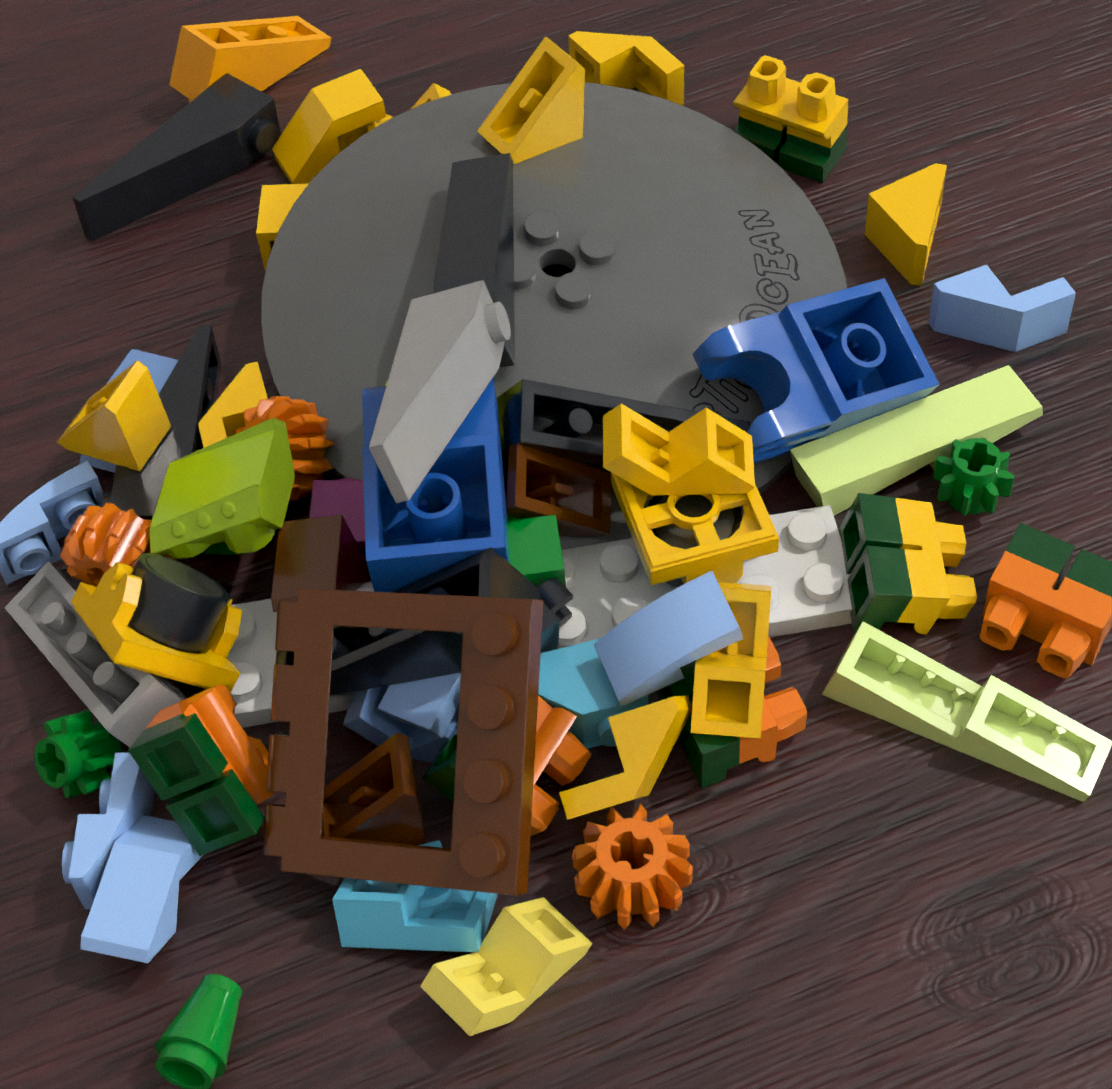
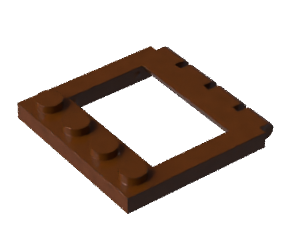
M298 588L297 602L278 601L275 650L294 651V665L274 664L271 721L290 722L289 735L270 734L266 791L286 793L285 804H265L262 854L282 857L281 871L515 896L527 893L543 600ZM334 626L445 631L463 634L451 848L321 836Z

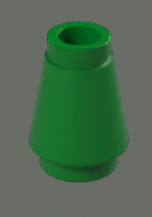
M219 974L204 975L199 986L195 988L159 1038L155 1046L156 1052L159 1055L155 1067L158 1073L168 1082L184 1089H208L215 1078H219L225 1073L239 1001L242 996V989L236 982Z

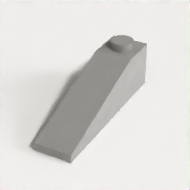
M484 280L411 299L369 445L374 460L396 503L410 500L500 367L504 343L511 336L510 323L502 303L499 301L493 303Z
M48 561L8 603L5 609L104 728L128 747H131L161 709L187 698L168 678L113 663L71 604L77 587Z

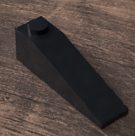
M226 73L72 197L85 237L92 241L99 239L247 169L264 153L270 151L281 136L274 98Z
M510 153L452 163L434 278V293L484 280L493 303L498 301L502 303L508 315L511 336L504 343L500 367L515 365L513 159Z
M211 325L198 326L159 392V397L170 421L171 428L140 472L123 466H116L112 492H104L101 507L106 503H112L122 511L127 512L130 509H134L137 516L144 520H152L169 463L204 448L198 423L216 402L222 364Z
M522 379L496 398L499 412L503 465H508L509 446L519 443L610 472L603 468V415L622 403L668 432L698 413L686 409ZM723 417L745 432L750 428V421Z
M492 547L391 592L540 600V589ZM334 626L330 696L461 673L463 634L445 631ZM277 651L275 664L294 665V651Z

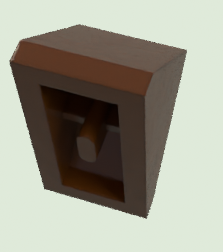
M519 443L509 446L506 504L508 518L526 519L556 514L559 535L605 536L610 534L612 494L610 472Z
M343 515L285 521L283 527L279 529L271 594L273 612H277L278 601L297 602L298 588L356 591L371 579L366 559Z
M401 733L394 734L324 787L321 836L410 845L425 844L419 788L407 735Z

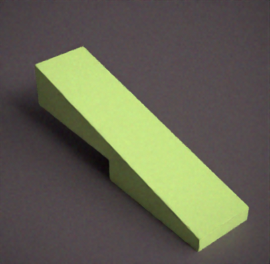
M1007 365L790 449L796 477L816 506L824 507L831 505L833 515L835 516L851 507L858 493L873 495L928 464L935 470L937 456L950 457L953 440L957 439L963 442L967 439L986 438L987 441L993 443L1043 415V406L1012 368Z
M864 621L846 647L822 693L823 696L1082 802L1091 795L1112 746V741L1002 680L990 675L983 686H980Z

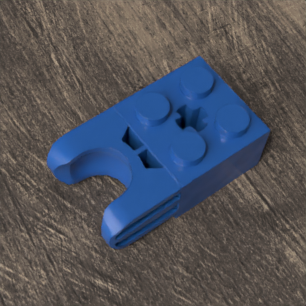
M885 278L786 305L781 312L724 327L713 332L692 354L701 374L706 380L730 378L745 382L755 390L761 399L764 413L755 418L747 431L752 436L754 463L790 453V449L925 398L940 385Z
M494 377L410 500L400 503L395 502L369 449L386 386L364 388L362 390L364 437L362 460L366 563L374 592L391 593L490 547L510 563L499 412Z

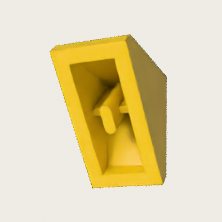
M545 36L477 132L501 154L510 153L514 164L583 138L585 68Z
M935 163L868 195L864 234L902 276L913 285L922 286L942 204L947 165Z
M137 360L89 397L57 442L69 451L140 472L171 428L170 421L148 368Z

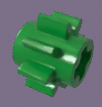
M986 438L967 439L963 442L957 439L953 440L950 457L937 456L933 478L940 481L937 499L939 501L948 500L950 505L964 516L984 511L990 514L995 513L998 496L1010 497L1015 475L1007 471L1010 459L1009 452H1000Z
M90 710L62 716L43 724L49 737L41 739L37 743L34 751V761L39 776L48 786L53 788L63 786L65 798H71L82 793L86 795L100 790L102 781L104 779H111L107 770L113 769L115 753H121L120 742L99 721L93 722Z

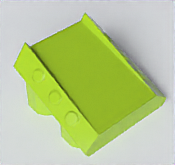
M271 418L169 463L149 528L151 553L158 555L169 554L176 559L190 558L204 552L211 544L225 541L229 550L235 553L256 552L265 547L272 540L275 531L283 527L295 479L286 423L279 419Z

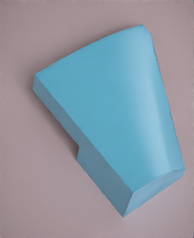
M440 840L420 845L442 848ZM344 878L332 900L342 947L478 953L492 916L497 894Z

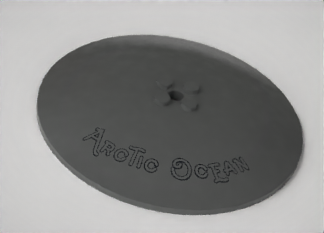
M511 83L490 85L458 92L421 104L365 133L337 154L312 179L293 204L278 231L268 258L262 286L261 326L266 361L278 396H289L290 399H303L306 402L315 403L318 416L328 419L325 435L327 440L334 442V444L325 450L323 457L333 467L329 471L338 479L355 478L363 480L362 390L368 387L386 386L411 299L434 293V278L452 163L501 155L477 130ZM585 83L583 138L517 164L513 163L515 365L499 367L494 375L496 398L522 379L696 412H700L707 407L719 416L750 421L751 426L755 418L764 413L761 399L755 390L745 382L736 379L706 380L701 374L692 354L713 332L724 327L781 312L786 305L847 289L846 277L836 246L822 218L798 185L764 152L730 128L697 111L667 99L631 89L597 83ZM561 264L570 268L572 272L561 277H552L542 270L549 265ZM790 453L754 463L755 484L760 494L770 488L793 465ZM503 465L505 500L507 504L508 465ZM613 487L611 494L610 534L605 536L559 535L561 550L632 538ZM649 497L647 498L644 508L648 507L650 501Z

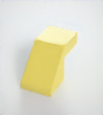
M544 897L503 907L483 940L478 953L474 952L433 964L420 987L469 1036L514 1021L588 952L593 943Z

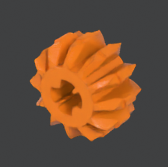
M272 396L269 399H261L257 407L245 409V426L236 429V434L271 418L284 421L286 423L295 473L289 501H298L299 498L308 497L313 489V481L324 480L323 472L333 469L329 461L323 457L325 450L334 444V442L327 440L325 435L328 419L318 416L315 403L306 402L303 399H290L289 396Z
M106 503L103 507L89 505L84 514L78 516L64 540L65 546L60 557L68 565L67 572L71 577L79 579L85 584L97 587L102 576L116 562L133 568L137 558L142 553H151L149 528L152 520H144L137 516L134 509H130L127 512L122 511L112 503ZM169 554L162 555V556H166V557L175 559L174 557L170 556Z
M641 803L633 812V818L623 819L621 814L611 806L606 814L607 827L587 822V826L583 830L585 844L576 845L573 850V868L578 872L574 877L576 892L580 895V898H591V912L595 914L597 919L616 910L618 925L625 930L632 922V915L642 914L644 920L654 928L656 922L659 921V906L678 911L679 906L682 904L681 889L689 887L692 883L693 866L686 860L690 856V844L685 835H673V822L668 814L650 823L647 821V811Z

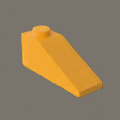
M299 16L181 26L169 85L189 98V103L226 73L262 92L328 49L332 38Z

